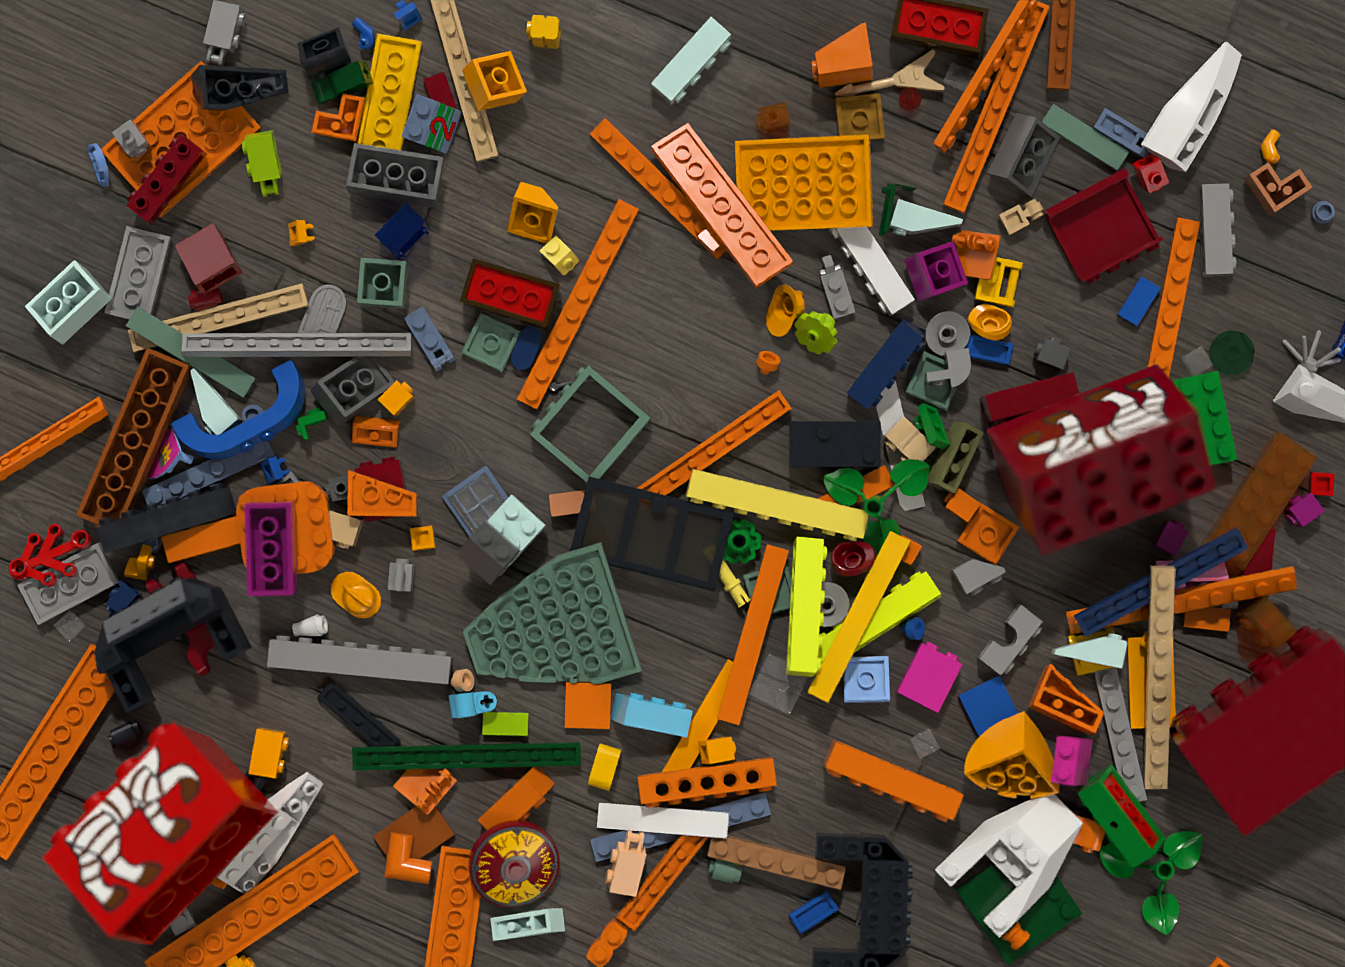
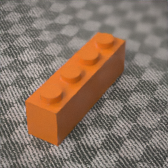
M232 514L233 517L224 519V517L211 520L209 524H198L189 527L188 530H179L161 537L168 563H176L181 560L240 545L237 514Z

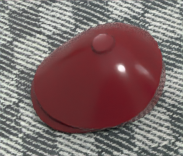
M846 541L840 543L831 554L833 569L841 576L861 574L867 571L875 562V551L866 542Z

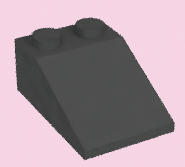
M355 356L317 381L310 392L339 427L380 397L395 381L375 356Z

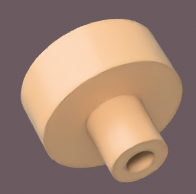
M468 669L457 670L454 672L450 684L458 692H468L474 686V676Z

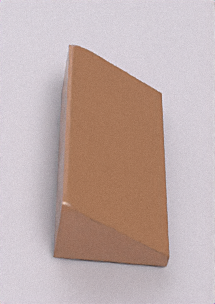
M585 490L549 495L551 517L579 514ZM593 495L589 512L597 511L595 495Z

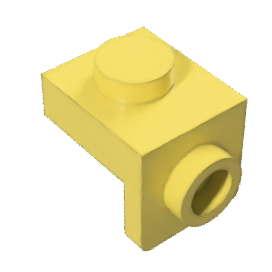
M556 235L540 250L542 255L563 276L579 262V259L571 249Z

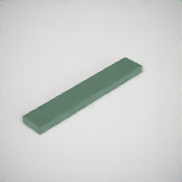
M140 307L136 308L126 324L128 328L243 398L255 380V377L222 357H182L183 333Z

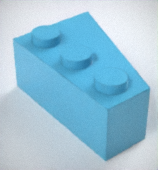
M616 693L610 719L627 726L687 737L693 711L687 709L686 704L673 701V704L670 705L665 704L664 699L656 697L647 700L644 699V695L631 693L630 696Z

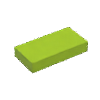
M483 713V735L528 736L529 713Z

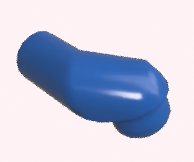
M357 17L353 21L352 26L360 32L358 45L361 49L368 50L374 44V30L360 17Z

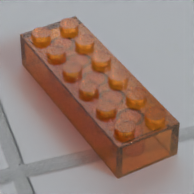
M1273 433L1200 546L1237 527L1249 549L1230 558L1225 563L1237 571H1244L1317 459V456L1282 433Z

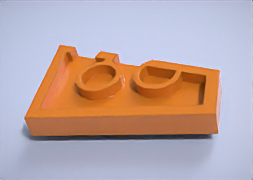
M348 470L347 516L417 517V494Z

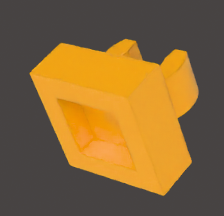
M296 220L288 224L290 246H300L315 239L314 236L309 237L306 235V229L314 227L312 224H305V220Z

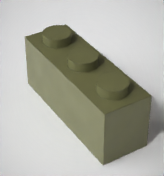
M953 421L947 434L951 445L945 450L940 449L929 472L928 484L943 492L955 494L984 432L966 422Z

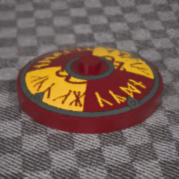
M520 820L499 823L485 831L473 845L468 860L470 879L477 893L494 905L509 908L525 906L543 897L555 883L560 867L558 849L548 832L534 823Z

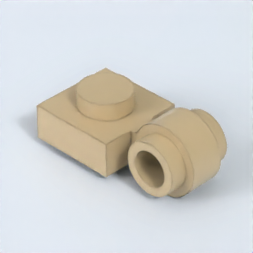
M1033 199L1024 204V211H1022L1020 205H1017L998 216L1009 236L1029 226L1027 218L1034 221L1044 215L1042 212L1044 209L1040 202Z

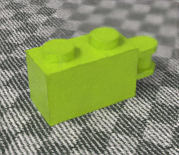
M274 131L247 134L244 138L245 141H242V149L244 155L248 154L249 163L246 164L248 176H252L253 182L260 181L263 197H267V194L272 193L279 195L277 179L281 178L282 170ZM271 179H272L273 184H271V185H266V184H265V180H271Z

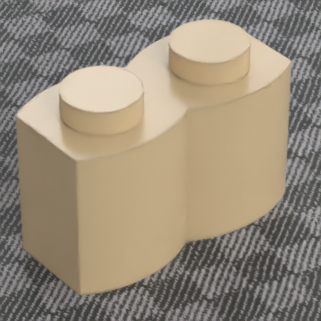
M904 416L883 436L886 439L884 444L893 452L897 450L902 455L900 458L902 461L907 459L924 461L936 449L935 446H931L927 442L926 437Z

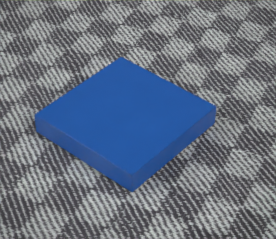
M999 675L958 695L978 736L999 721L1018 714Z

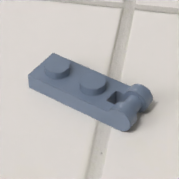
M1105 108L1093 129L1132 152L1140 159L1150 155L1149 151L1143 146L1139 147L1136 145L1138 140L1143 141L1148 133Z
M423 306L404 318L436 371L442 369V366L447 362L452 363L456 360ZM442 349L444 354L436 358L434 353Z

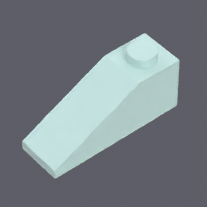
M898 199L889 228L893 229L892 232L894 234L905 236L906 234L910 235L959 227L963 219Z
M195 368L190 370L202 419L207 424L204 428L209 434L218 435L225 433L242 421L199 370Z
M1108 633V637L1100 636L1052 649V654L1122 668L1127 641H1122L1121 635Z
M562 908L490 918L493 941L565 931Z

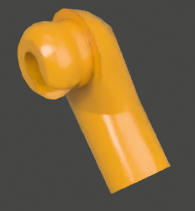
M1273 129L1270 130L1260 147L1263 158L1270 164H1275L1280 159L1275 143L1281 134Z

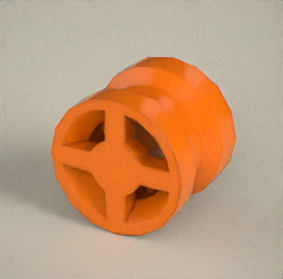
M1016 921L1001 937L1004 940H1008L1010 947L1016 950L1027 941L1030 934L1027 931H1023L1019 922Z

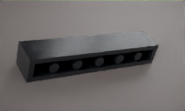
M217 483L209 486L210 490L201 492L200 489L188 492V496L179 499V496L165 499L166 503L158 506L156 503H151L143 506L144 510L138 512L132 509L122 512L121 517L112 519V516L99 519V524L94 526L103 553H107L236 513V507L230 487L228 485L223 486V483Z

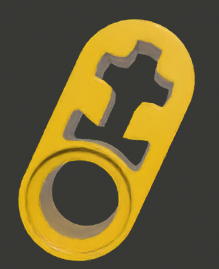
M599 744L587 785L607 791L610 790L621 749Z

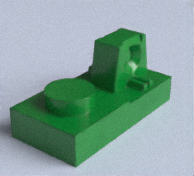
M922 403L917 407L919 415L914 419L915 426L919 432L926 433V440L931 446L945 450L951 444L938 409Z

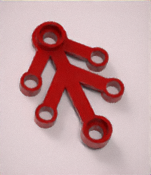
M52 524L48 527V534L44 543L42 537L37 533H32L28 536L27 545L21 557L11 561L9 573L16 580H24L30 577L41 581L47 587H53L57 582L54 574L51 572L42 573L33 568L44 565L62 572L68 578H73L78 572L77 567L72 563H63L55 560V558L77 548L80 550L87 549L91 545L92 538L86 531L77 530L73 533L71 541L52 549L55 540L63 535V528L58 524ZM58 528V532L53 534V530ZM38 537L37 542L32 544V540ZM86 538L85 543L80 544V541ZM42 545L38 556L31 558L34 549ZM24 566L23 571L19 573V568ZM72 567V572L67 573V569ZM52 576V580L46 583V579Z

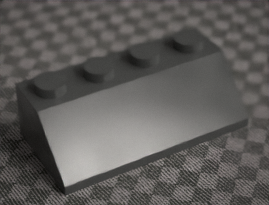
M354 143L346 183L348 194L437 208L442 184L444 158Z

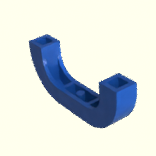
M289 360L272 369L271 371L279 387L275 403L268 410L227 432L218 435L205 433L199 420L192 413L171 423L174 431L186 446L205 458L226 459L242 452L251 451L255 445L270 441L274 438V435L290 426L300 413L305 398V384L298 367L292 360Z

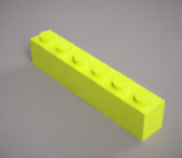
M796 537L793 542L786 675L814 677L817 671L821 669V657H818V648L821 649L823 640L822 635H819V626L823 625L824 614L820 612V605L824 603L825 591L821 590L822 582H825L826 569L822 568L823 560H826L827 547L824 546V539Z
M926 571L922 574L921 572L915 573L909 578L910 582L904 586L901 584L896 585L890 590L891 594L885 598L882 597L855 652L941 598L940 591ZM844 620L833 626L834 630L827 635L825 632L820 634L823 640L821 649L818 648V657H821L822 663Z

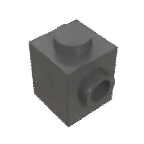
M1050 337L1049 340L1044 339L1042 343H1037L1033 355H1036L1035 362L1061 371L1064 368L1071 348L1062 345L1063 342L1061 340Z
M348 475L328 479L329 484L326 485L328 498H332L333 502L348 500Z

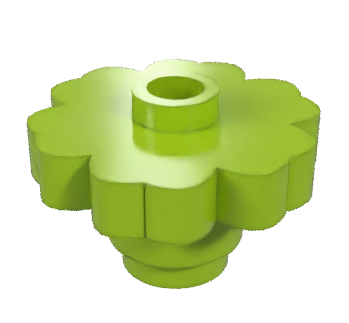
M814 311L810 314L803 313L794 324L797 328L795 335L799 343L806 345L810 352L818 355L822 352L829 353L838 342L835 337L837 335V330L834 328L835 320L827 313L820 314Z

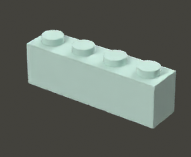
M710 17L653 80L651 88L670 105L675 101L679 103L686 95V88L689 85L694 86L700 80V73L703 69L706 68L708 70L716 61L714 57L720 51L724 53L731 45L729 41L731 34Z

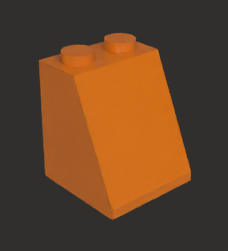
M861 23L815 53V61H811L814 82L818 81L819 88L872 80L873 65L866 23Z

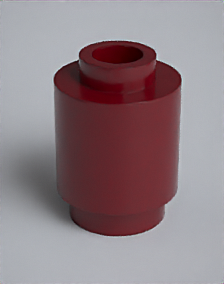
M219 287L206 295H203L197 288L191 290L188 302L191 309L195 308L198 312L218 306V304L223 303V298Z

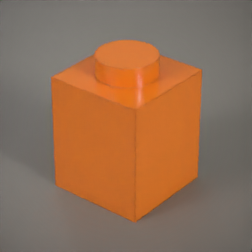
M959 488L955 494L948 493L943 500L946 502L944 508L965 523L969 522L981 505V503Z

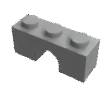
M1017 605L1005 621L1014 632L1012 643L1002 647L995 641L990 640L977 658L998 675L1007 674L1014 666L1012 661L1017 654L1021 656L1028 648L1027 641L1039 634L1042 629L1040 625L1043 621L1024 606Z

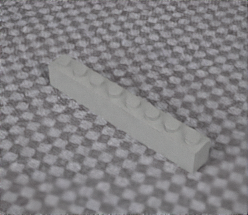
M276 635V639H270L267 667L450 684L453 656H447V651L434 650V654H425V649L412 648L411 652H403V647L389 646V650H382L380 645L367 644L366 648L357 647L358 643L344 642V646L335 645L333 640H321L320 644L312 643V638L299 637V641H290V636Z

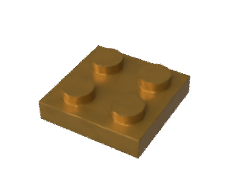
M880 93L835 98L839 136L870 135V141L885 139Z

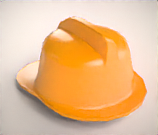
M786 284L779 285L776 288L766 315V325L772 335L776 337L786 335L791 329L794 320L804 313L805 302L802 291H795Z
M343 572L334 578L331 584V595L335 602L357 618L365 619L378 612L381 606V596L371 583L354 572Z

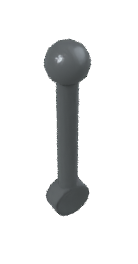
M589 376L585 382L593 383L595 380ZM576 380L560 384L553 382L549 385V388L552 392H555L558 388L565 387L567 384L571 386Z

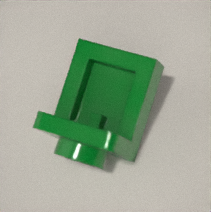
M319 408L307 411V416L297 418L299 424L296 425L299 437H303L305 441L311 440L308 427L329 421L326 411H320Z

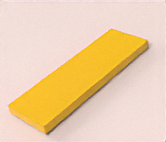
M377 33L370 70L374 83L367 86L357 144L402 151L404 138L401 136L409 116L422 41Z

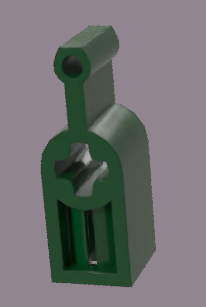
M358 60L329 73L327 77L314 81L311 84L318 104L321 105L334 98L342 97V93H353L374 82L367 62Z

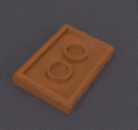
M415 806L373 837L387 856L391 832L414 835L410 858L420 859L455 835V832L437 806L434 807L428 816Z

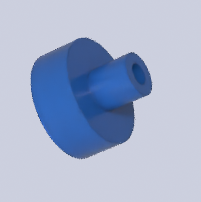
M909 617L906 624H902L901 631L906 633L910 640H920L924 635L925 625L922 618Z

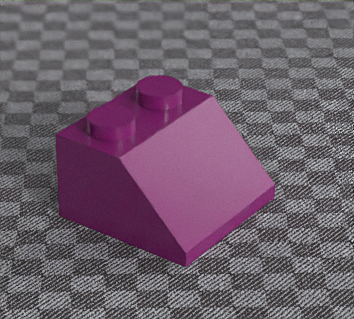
M953 241L904 259L918 301L968 284Z

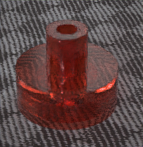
M908 87L902 90L898 102L902 109L913 111L919 107L922 97L916 88Z

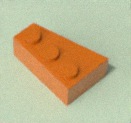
M1051 663L1044 667L1028 704V708L1089 736L1096 733L1104 714L1085 694L1076 689L1067 678H1064Z

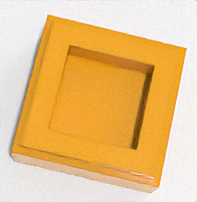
M433 526L410 528L412 551L436 548Z

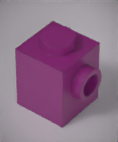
M1306 493L1302 497L1299 495L1288 501L1289 506L1284 509L1289 523L1297 527H1304L1325 511L1312 493Z

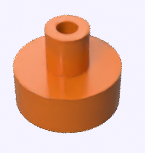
M761 351L756 363L761 368L760 372L767 375L769 371L773 372L778 369L780 358L773 352Z

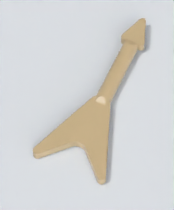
M935 50L929 51L894 74L893 77L856 86L848 84L837 91L835 96L840 98L850 97L891 86L943 92L944 86L924 75V70L934 57Z

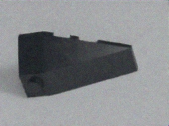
M199 65L191 74L193 96L203 110L226 111L288 92L286 70Z

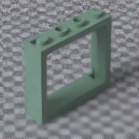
M589 365L586 369L580 368L574 376L576 381L571 386L567 384L559 394L562 396L557 403L553 401L545 410L547 415L543 420L537 419L530 428L532 430L530 435L586 483L589 475L540 434L589 376L639 417L590 477L601 479L651 420L646 413Z

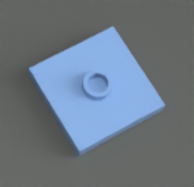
M888 656L852 657L843 674L844 703L890 702Z

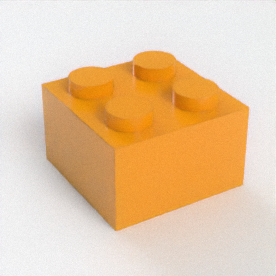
M511 51L472 59L462 70L478 111L516 103L527 93Z

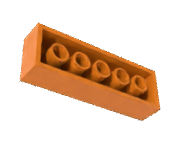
M834 739L823 763L825 768H827L826 771L833 776L840 778L841 775H845L850 783L862 787L863 783L869 785L868 789L882 796L886 792L890 794L889 797L892 800L901 804L908 801L913 809L923 813L926 810L932 811L931 815L945 822L948 818L954 820L964 796L958 790Z

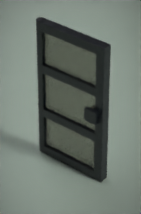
M589 476L569 552L602 542L609 566L715 592L734 512Z

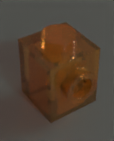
M786 102L760 107L759 114L755 115L758 128L762 127L763 133L790 128Z

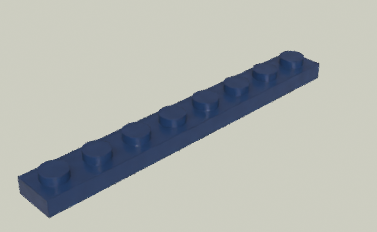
M1235 527L1165 566L1175 567V589L1249 548L1239 529ZM1150 574L1075 614L1074 617L1085 637L1149 603Z

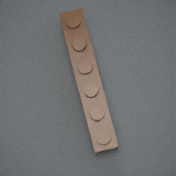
M727 835V838L711 837L707 852L709 857L840 890L846 870L845 864L817 859L814 856Z

